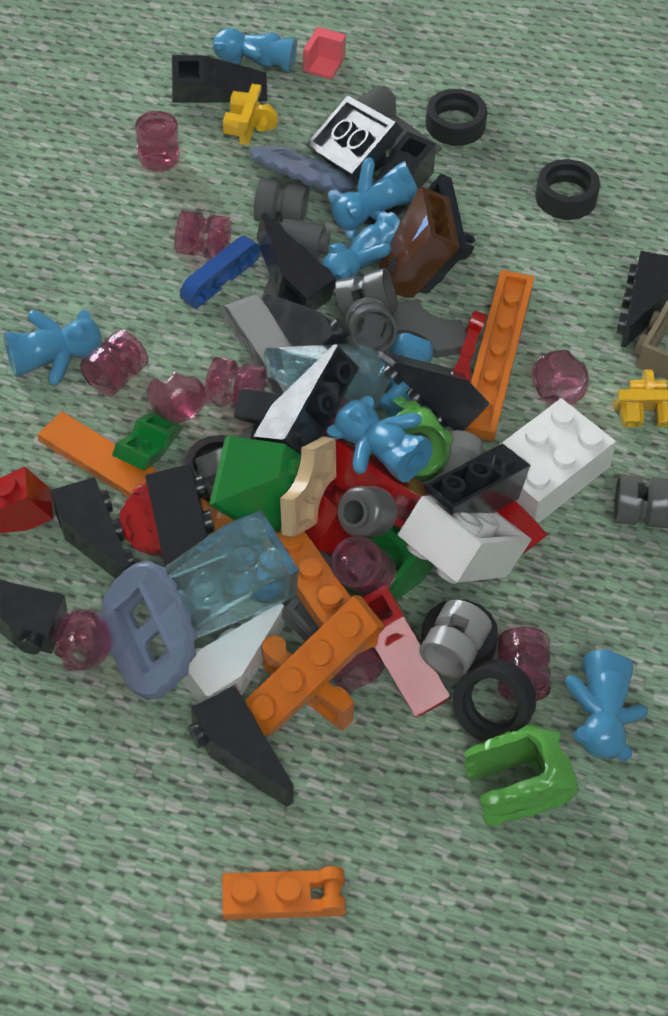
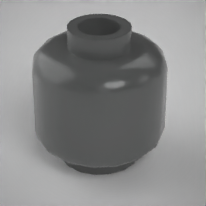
M356 486L347 490L341 497L337 516L341 527L351 536L356 538H375L386 534L393 527L397 517V507L394 498L383 488L378 486Z

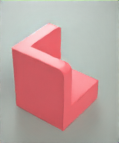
M317 27L303 49V72L332 79L346 57V34Z

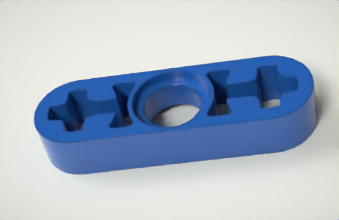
M247 236L237 238L184 281L180 290V298L195 309L199 308L223 289L221 286L228 280L233 281L257 262L261 253L260 245Z

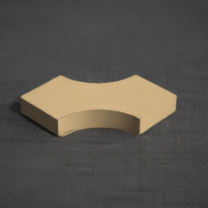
M323 436L301 448V461L295 481L290 489L280 497L282 535L295 537L317 523L318 509L323 493L329 483L336 478L335 438Z

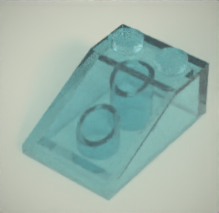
M335 344L339 345L359 367L339 407L342 408L350 401L361 400L369 396L374 399V409L376 410L390 382L389 376L383 371L385 366L382 359L377 355L379 352L360 344L359 348L350 344ZM333 345L266 348L263 356L267 375L271 379L292 386Z
M262 510L225 524L165 566L167 576L176 582L177 591L185 597V607L191 614L190 624L197 633L196 639L293 599L297 593L299 569Z

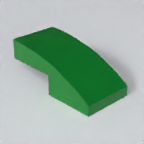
M151 411L136 420L130 435L116 442L112 456L145 471L166 453L183 429V426Z

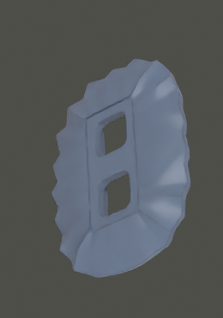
M264 144L263 146L250 147L249 156L256 164H261L266 169H274L278 174H287L292 180H300L306 186L315 185L320 191L328 190L330 192L335 189L345 193L353 191L359 184L355 178L334 165L325 163L322 159H313L306 153L298 154L294 149L287 150L283 145Z
M153 561L134 564L123 571L103 598V610L100 616L104 625L103 635L109 644V651L116 661V667L123 675V680L136 695L146 700L160 699L168 691L174 689L178 681L188 675L189 664L196 656L194 641L197 633L190 624L191 614L185 607V597L177 591L176 582L167 576L166 568L156 565ZM145 600L151 617L140 628L134 617V610ZM160 633L167 649L155 662L150 652L149 644Z

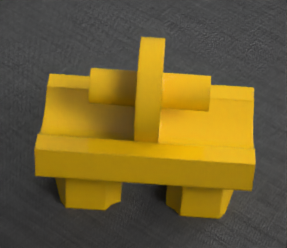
M252 84L249 93L233 91L230 112H226L223 118V134L239 136V144L249 146L255 127L257 131L264 132L265 130L270 131L277 126L279 117L275 109L270 104L261 105L258 101L261 85Z
M652 369L643 370L642 380H630L629 389L618 390L617 399L613 400L614 410H619L622 427H642L644 423L643 411H655L656 427H668L667 381L655 380Z

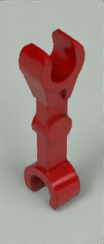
M476 310L473 311L466 327L467 334L459 352V360L453 368L470 383V362L475 353L478 336L486 320V314Z

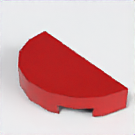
M145 483L132 491L133 494L126 500L124 507L121 508L120 524L126 541L137 551L151 556H161L162 551L148 486Z

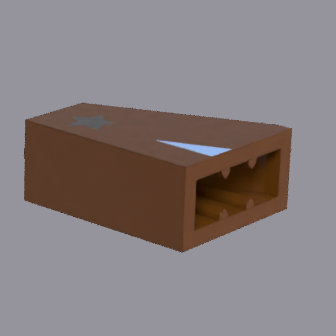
M422 186L415 194L389 244L392 247L391 253L387 257L382 258L379 263L380 269L386 268L390 273L397 295L405 298H414L460 248L450 198Z

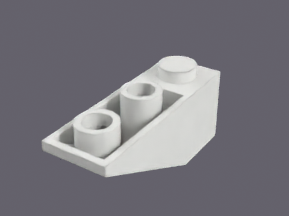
M282 602L270 609L265 608L258 611L248 622L237 628L226 630L217 640L204 648L195 649L196 656L190 662L188 675L182 679V682L199 703L234 687L237 688L240 695H243L262 663L263 641L269 636H278L285 626L284 619L282 618L284 610Z

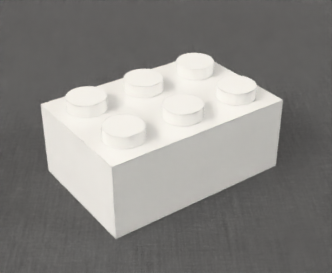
M560 398L502 442L531 465L520 497L516 502L537 523L541 522L611 466L616 441Z
M422 496L398 533V536L408 543L407 549L413 555L420 559L429 560L437 567V574L453 584L506 577L532 540L497 512H451L432 496Z

